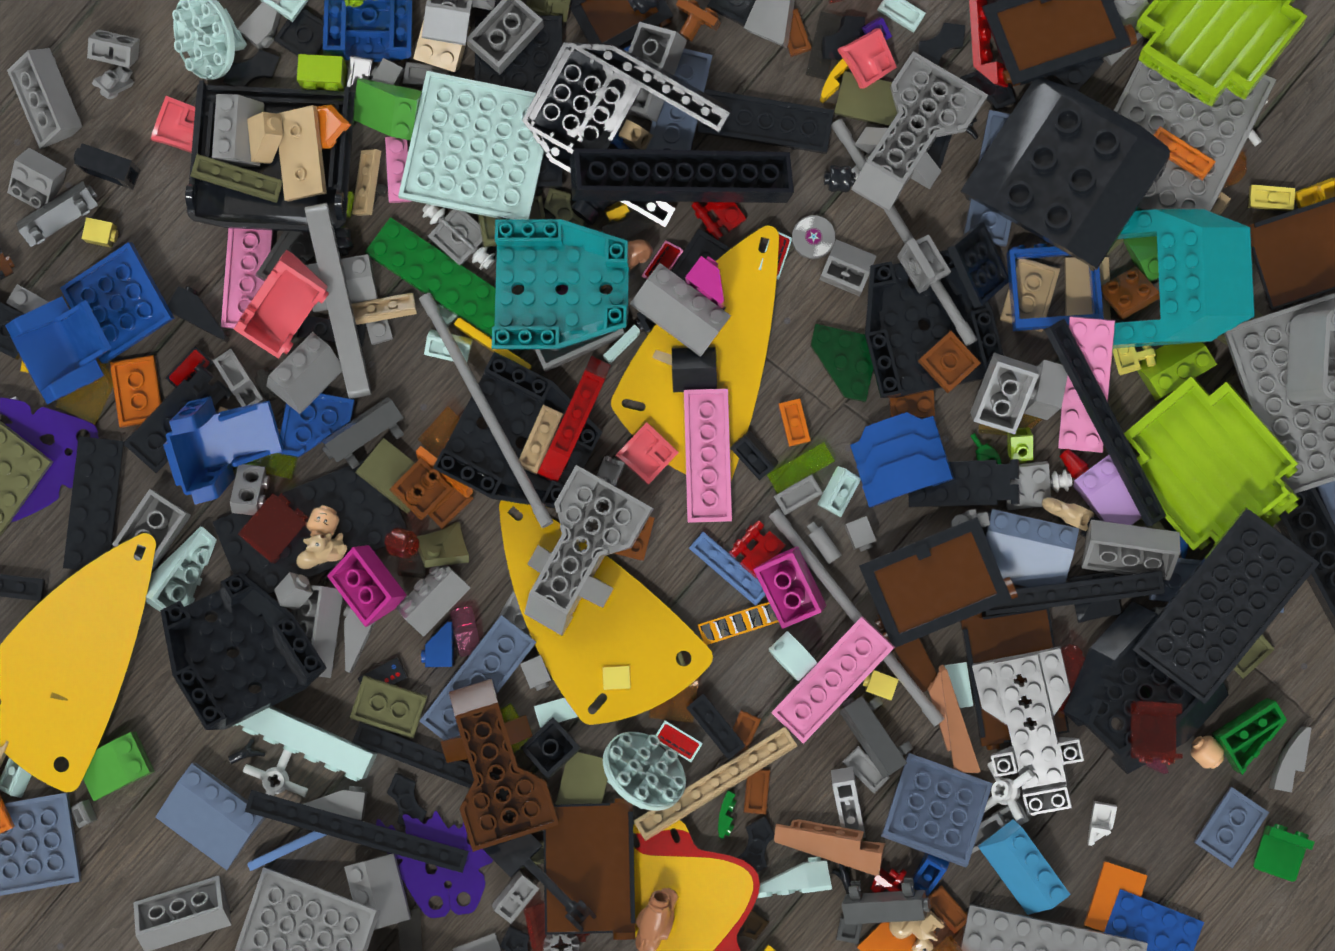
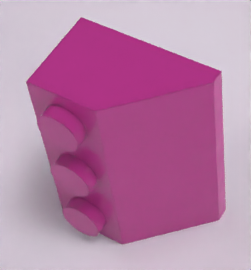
M701 256L685 277L686 283L723 309L724 297L720 271L717 266L718 263L709 256L706 259Z
M369 545L353 547L327 575L365 627L393 611L407 596Z
M798 546L778 554L753 569L782 629L819 614L826 607V603Z

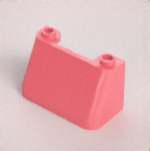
M286 249L241 315L234 330L279 359L282 353L287 355L294 343L291 340L312 308L318 302L321 304L324 302L329 294L326 291L328 286L301 260Z

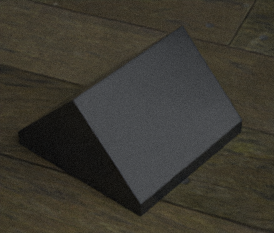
M708 347L701 357L689 348H672L673 393L684 392V390L717 389L716 347Z
M554 717L520 747L547 779L551 778L581 750V747Z

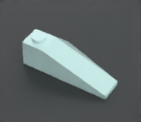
M200 526L151 574L147 595L145 596L146 602L158 611L178 601H181L184 607L193 603L197 585L200 586L202 581L200 576L204 566L209 562L217 539Z
M818 856L808 857V862H802L760 883L757 898L770 897L776 893L777 895H789L798 890L802 893L831 890L832 885L827 860H821V857Z

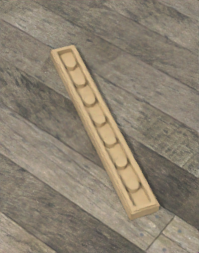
M783 727L685 788L684 794L674 806L660 811L650 810L633 822L644 840L647 841L797 747V744L787 728Z

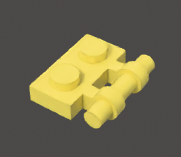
M1143 346V351L1140 352L1136 351V347L1113 349L1119 375L1140 370V360L1145 359L1148 367L1155 366V350L1151 346Z

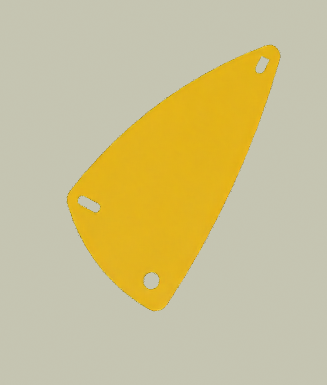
M772 226L760 228L716 261L720 271L724 307H726L724 311L731 315V317L708 347H716L717 389H728L730 447L748 432L766 359L775 300L779 233ZM761 237L770 239L765 253H761L758 250ZM762 258H763L762 267H761V270H759V267H760V264H761V261H762ZM656 324L622 376L612 396L611 407L633 436L646 422L679 452L668 465L686 474L684 392L673 393L672 366L652 357L655 350L672 355V348L688 347ZM624 399L644 403L646 407L644 411L633 410L623 407L622 401ZM730 449V475L732 480L739 458Z
M500 501L499 512L504 550L521 613L532 639L536 641V649L541 655L547 670L566 701L582 722L588 725L609 723L648 711L683 691L711 665L713 655L708 646L659 598L608 556H604L593 576L614 588L603 608L581 598L563 636L525 615L524 612L529 593L540 575L539 572L528 565V562L538 545L552 552L562 532L560 523L552 519L553 523L551 525L541 528L531 505ZM513 506L523 515L520 521L515 520L507 513ZM587 541L579 543L580 551L587 549ZM681 651H687L691 655V662L687 666H680L676 661V656ZM629 666V689L604 690L603 667ZM600 694H606L607 700L595 714H590L588 712L589 706Z
M147 533L140 534L118 545L69 577L36 605L0 645V747L5 744L6 740L9 741L4 753L37 779L63 792H72L79 787L105 731L129 665L145 606V596L149 587L156 548L154 537ZM138 544L146 547L143 557L139 561L134 559V553ZM65 757L69 761V767L65 772H58L54 768L56 758Z

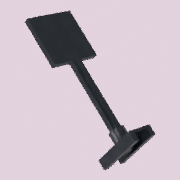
M513 815L508 819V821L513 820ZM532 834L483 848L511 878L525 866L566 907L565 910L568 913L565 917L580 932L584 930L580 924L589 915L593 919L597 917L582 900L578 903L575 900L572 901L531 860L543 847Z

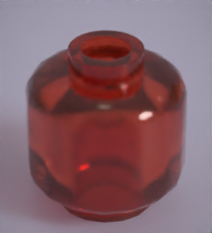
M394 528L385 537L387 552L392 556L408 559L417 553L419 539L413 531Z

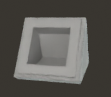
M89 799L71 807L72 815L79 828L98 820Z

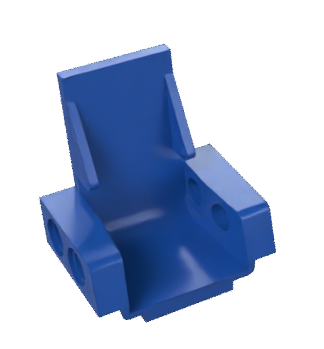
M61 296L13 319L5 325L22 361L47 405L104 376L96 359L112 349L87 300L82 301L69 310Z
M211 397L189 401L169 421L172 431L166 434L167 441L163 444L175 485H181L185 495L192 494L194 504L219 498L235 479L232 466L236 467L284 450L270 400L216 413Z

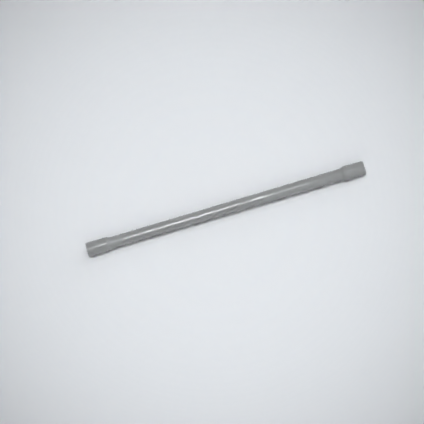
M838 119L832 123L831 127L861 172L866 159L860 149L855 146L852 134L844 121ZM894 205L889 212L884 210L904 244L906 241L914 238ZM938 280L930 284L965 345L968 346L974 343L977 337L962 317L941 281Z
M431 293L424 294L419 300L427 315L431 318L520 484L541 528L551 525L553 520L536 493L441 316Z
M777 509L769 518L794 547H799L805 562L855 624L862 617L861 613L793 529L791 523L781 510ZM890 652L883 661L935 727L945 718L935 705L928 700Z

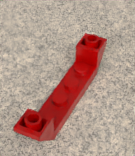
M969 0L973 67L992 83L1008 87L1002 75V71L1006 70L1004 64L997 61L991 62L993 58L990 50L991 31L982 11V6L987 5V0Z
M593 356L590 357L537 474L558 482L611 366L610 364Z

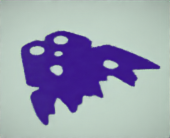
M0 397V414L7 416L13 422L5 425L53 461L37 484L36 489L32 491L11 522L36 513L58 500L62 484L68 488H73L78 446L76 434L79 430L86 429L90 433V438H98V431L95 425L83 419L45 407L39 408L32 415L30 406L26 402ZM51 434L54 436L55 442L52 445L44 444L40 441V436ZM66 448L72 449L73 452L70 456L65 454Z
M434 811L433 818L427 820L426 824H423L417 818L412 819L407 814L403 815L406 834L469 851L463 873L436 866L437 871L435 874H427L425 862L396 855V859H403L398 866L401 878L422 912L427 917L439 918L446 916L450 908L457 915L469 914L475 911L485 888L484 875L479 872V869L492 863L493 859L483 849L472 851L471 845L467 843V832L464 822L463 826L459 829L455 824L448 829L437 811ZM377 819L376 825L395 830L393 825L386 827L381 820ZM445 881L452 883L451 888L447 889L444 887ZM466 892L470 895L471 901L467 906H460L457 903L456 899L459 893ZM432 896L441 897L443 905L440 909L433 910L429 907V899Z

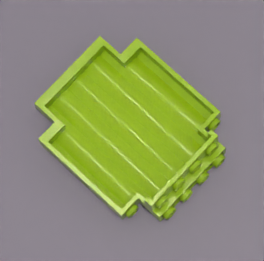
M1154 0L1138 19L1135 28L1143 37L1150 39L1141 50L1139 60L1145 66L1157 71L1165 79L1176 83L1181 89L1193 94L1201 102L1209 106L1214 105L1226 88L1234 95L1246 99L1303 27L1307 15L1303 14L1300 9L1291 6L1295 0Z
M1191 376L1124 433L1126 439L1140 454L1137 460L1166 514L1165 518L1177 532H1180V536L1192 550L1197 548L1203 550L1211 543L1210 537L1217 543L1245 507L1273 527L1281 520L1279 516L1284 511L1289 514L1299 506L1296 502L1300 498L1283 480V477L1290 478L1298 471L1296 466L1300 463L1229 382H1225L1214 393L1209 395L1194 376Z

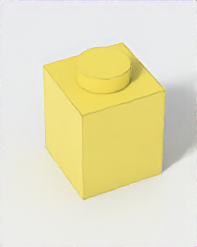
M86 217L81 239L86 243L112 248L113 242L116 243L118 239L117 226L111 222Z
M629 666L603 667L604 690L629 689Z
M873 670L863 681V686L866 687L865 692L892 700L898 679Z

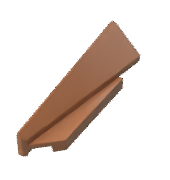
M940 665L934 682L930 683L927 690L931 702L945 718L938 724L947 751L951 750L953 769L963 773H979L981 771L948 671L944 665Z
M800 819L793 820L790 826L776 824L774 841L776 843L874 876H878L880 873L885 843L863 841L864 831Z

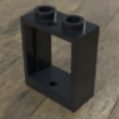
M84 143L81 144L80 148L76 149L74 154V164L84 173L132 190L134 189L141 170L132 160Z

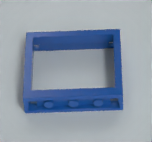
M1036 244L1034 248H1025V245L1012 247L1006 255L1013 331L1045 329L1062 319H1065L1069 327L1071 316L1020 319L1015 259L1071 255L1057 247H1047V244ZM1098 267L1094 272L1089 268L1093 314L1072 316L1104 319L1100 268Z

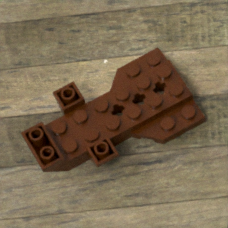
M492 678L450 691L449 696L460 735L440 742L446 762L468 759L474 781L459 808L472 851L474 852L559 825L546 780L519 767L513 751V744L533 736L527 716L523 715L504 721ZM493 767H498V769L503 771L500 773L499 778H495V775H490ZM502 788L509 792L506 795V799L503 800L496 795L499 793V789ZM507 810H511V812L516 814L513 816L512 821H508V818L504 819L503 817L506 815Z

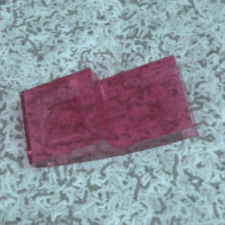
M468 606L450 610L460 657L471 655L480 643L473 608Z

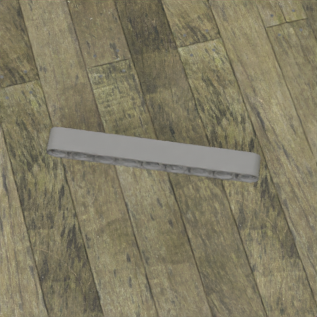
M328 203L305 207L320 278L328 286L326 291L329 294L326 297V304L349 399L371 395L370 382Z

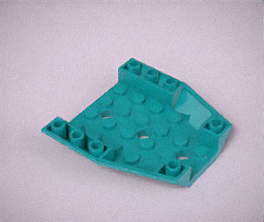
M562 219L495 220L497 260L495 327H492V349H561L627 327L629 306V254L627 240ZM522 285L524 291L520 295H515L512 293L513 287ZM559 285H566L568 292L564 295H559L556 289ZM603 285H610L613 288L612 292L608 295L602 294L600 289Z

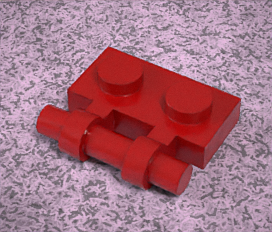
M694 202L691 205L697 219L702 220L707 227L706 231L717 240L724 236L719 230L724 226L729 233L747 219L735 202H706L707 205L704 207L699 202ZM710 211H713L719 219L717 222L714 223L708 215Z
M757 521L753 526L750 525L746 530L747 533L740 540L738 539L733 544L734 547L729 551V554L734 558L740 553L745 557L740 562V565L755 578L757 576L753 569L777 556L786 546L771 531L762 536L760 531L764 525L760 521ZM754 539L758 544L750 551L747 545Z

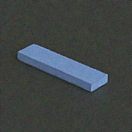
M702 532L689 547L694 554L755 606L765 596L758 578L753 577L734 557L706 533Z
M313 831L248 862L247 865L250 871L255 870L326 835Z

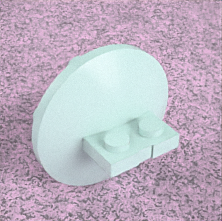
M180 0L176 10L172 13L174 19V48L180 53L185 62L186 69L205 80H214L226 75L232 66L235 51L243 50L247 46L227 9H224L217 0ZM187 51L190 58L185 59L182 52Z
M625 732L614 737L605 748L603 767L608 779L607 782L625 800L640 809L652 811L668 809L679 801L685 791L686 776L683 766L677 758L676 751L660 744L657 736L641 732Z

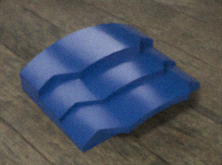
M324 0L323 55L343 56L344 60L350 61V56L353 55L373 59V62H381L383 58L388 61H395L411 57L412 0H365L358 7L346 6L344 0Z
M906 412L866 426L860 440L850 445L870 508L890 502L893 498L925 487L936 486L954 480L934 416L920 419Z

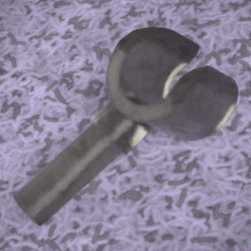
M383 184L376 185L374 204L378 196L386 197L388 186Z

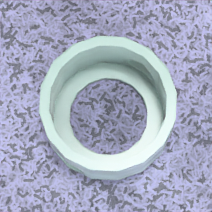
M788 631L769 648L772 656L797 681L801 680L817 664L810 653Z

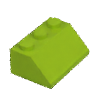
M1202 342L1163 345L1155 350V366L1148 367L1145 359L1140 360L1141 369L1137 370L1154 400L1157 401L1177 389L1191 376L1196 378L1216 366L1217 363Z

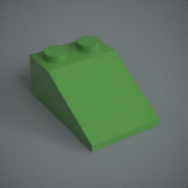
M358 78L354 121L390 137L411 141L422 91Z
M1157 236L1123 239L1134 265L1151 283L1159 280Z
M129 732L96 749L83 780L93 801H97L155 772L137 732Z

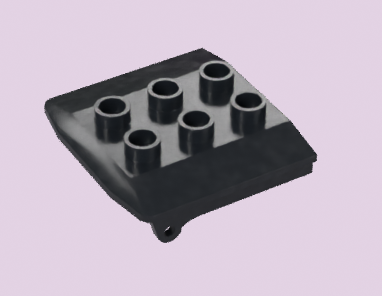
M1039 78L1032 81L961 189V193L965 195L967 200L973 199L1084 262L1094 272L1106 257L1154 181L1157 182L1162 176L1170 159V150L1144 127L1073 88Z
M199 80L196 94L190 175L197 154L212 158L216 94L241 95L263 102L265 104L264 112L275 114L312 105H333L351 126L341 133L332 148L322 149L326 194L285 201L282 183L278 201L275 203L189 176V185L186 186L185 191L188 217L195 222L223 228L309 232L305 207L328 203L333 227H342L347 221L355 92H351L349 87H345L344 91L206 85L204 80ZM279 147L272 163H261V167L241 168L282 180Z

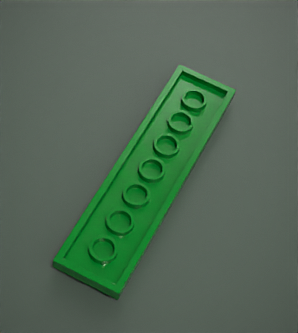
M390 217L366 249L365 254H369L370 258L423 294L431 293L435 302L492 339V327H495L496 288L462 265L459 266L452 258Z

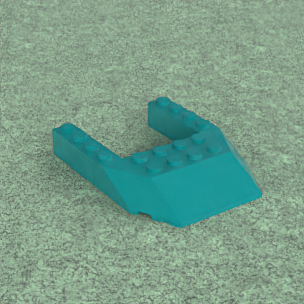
M1153 209L1134 212L1117 239L1157 236L1161 319L1115 323L1113 349L1211 342L1221 334L1232 330L1242 322H1246L1255 316L1250 227L1205 209Z

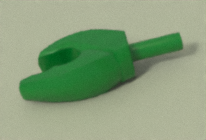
M975 433L970 435L978 447L975 451L977 461L993 459L997 460V464H1002L1000 455L995 448L987 443L982 445Z

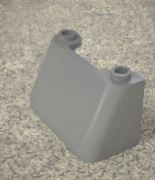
M1335 309L1300 314L1294 317L1290 323L1286 394L1293 403L1323 406L1335 404V376H1328L1330 331L1335 332Z

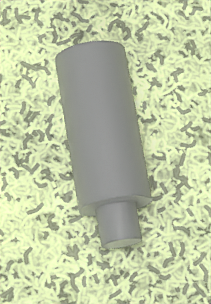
M815 522L807 526L811 532L809 537L828 564L842 555L822 526L818 528Z

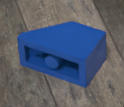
M447 622L425 644V649L421 650V662L425 663V667H454L453 622Z
M925 853L912 877L914 889L925 890V894L929 896L947 871L950 862Z

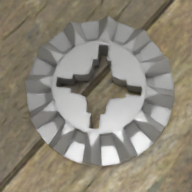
M554 934L545 937L544 951H560L559 949L552 948V946L559 943V936H561L563 943L571 944L568 948H564V951H579V940L575 934Z

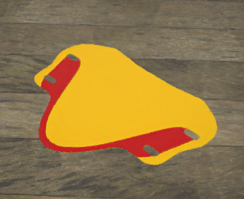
M680 820L647 841L644 840L636 825L633 824V833L637 835L640 842V847H634L635 921L639 913L647 907L653 892L662 890V888L668 889L669 887L676 891L679 897L674 907V922L667 940L661 941L656 951H741L737 943V934L750 914L759 894L760 882L754 868L739 858L698 849L694 845L686 825ZM672 828H675L680 836L679 843H675L670 833ZM635 923V936H637L639 928Z

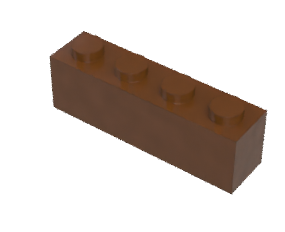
M878 614L876 615L877 620L874 622L879 632L885 633L886 630ZM918 638L894 648L891 653L894 652L898 662L921 691H927L930 683L934 682L937 673L920 639Z

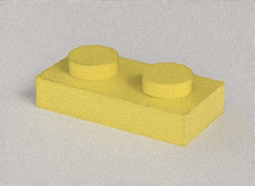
M1251 185L1249 188L1248 208L1293 211L1295 188Z

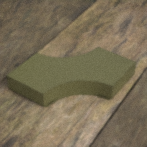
M550 188L543 207L544 210L549 211L556 219L584 226L585 221L577 217L570 208L571 194Z

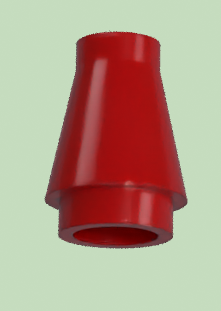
M1067 449L1059 456L1068 473L1071 474L1072 479L1076 480L1089 470V465L1070 449Z

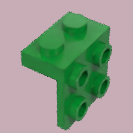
M1276 823L1274 827L1265 825L1253 867L1259 871L1291 882L1296 881L1306 849L1312 850L1315 841L1309 840L1308 834L1296 831L1295 834L1287 832V827Z

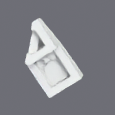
M1094 801L1088 845H1094L1097 840L1111 833L1110 830L1113 829L1117 811L1115 804Z

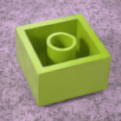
M298 54L297 81L302 89L344 91L347 83L348 67L343 56Z

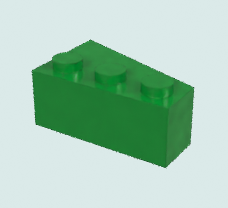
M1266 698L1214 731L1212 735L1223 747L1224 755L1233 770L1243 775L1247 770V766L1254 758L1258 757L1260 750L1267 742L1272 740L1287 719L1277 702Z

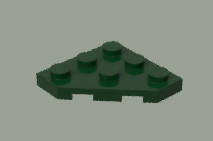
M815 324L810 347L818 356L831 379H833L844 398L866 402L873 366L865 334Z

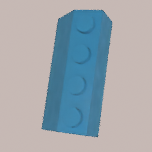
M1014 819L978 846L1027 915L1052 909L1071 895L1027 833Z

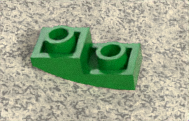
M729 790L724 795L718 817V836L722 839L725 835H730L735 825L731 823L733 818L726 815L727 810L732 812L737 802L734 799L736 794Z

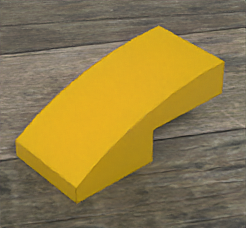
M844 59L834 67L824 84L820 97L822 104L839 90L840 84L837 79L844 71L849 69Z

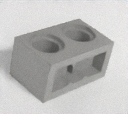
M98 29L88 38L87 58L130 68L138 60L140 39Z
M245 464L238 466L230 499L232 513L259 516L260 508H264L265 505L264 489H268L270 479L269 476H266L265 467ZM248 498H251V499H252L251 501H244L245 499H248Z

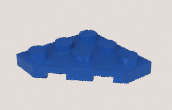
M320 394L301 414L286 403L280 432L284 450L278 452V454L301 457L313 449L324 439L351 422L355 400Z

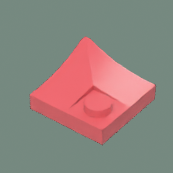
M876 28L857 40L837 49L854 75L859 88L865 89L897 68L881 28Z
M166 96L155 123L151 140L192 153L195 107Z
M646 422L615 457L624 462L628 468L649 485L679 452Z

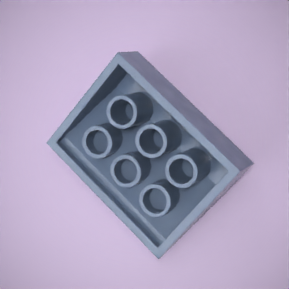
M991 509L988 512L990 525L985 527L984 534L1003 579L1010 577L1013 584L1024 587L1066 582L1079 528Z
M191 763L156 815L158 820L226 870L229 869L265 820V817L245 812L248 800L198 763Z

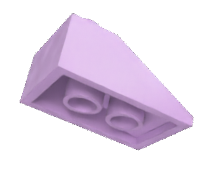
M1110 455L1074 480L1073 487L1101 521L1133 525L1142 518Z

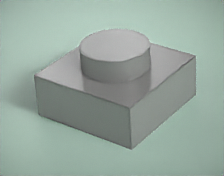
M388 319L366 323L372 345L393 339Z

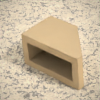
M261 112L247 119L251 162L270 164L283 137L281 114Z

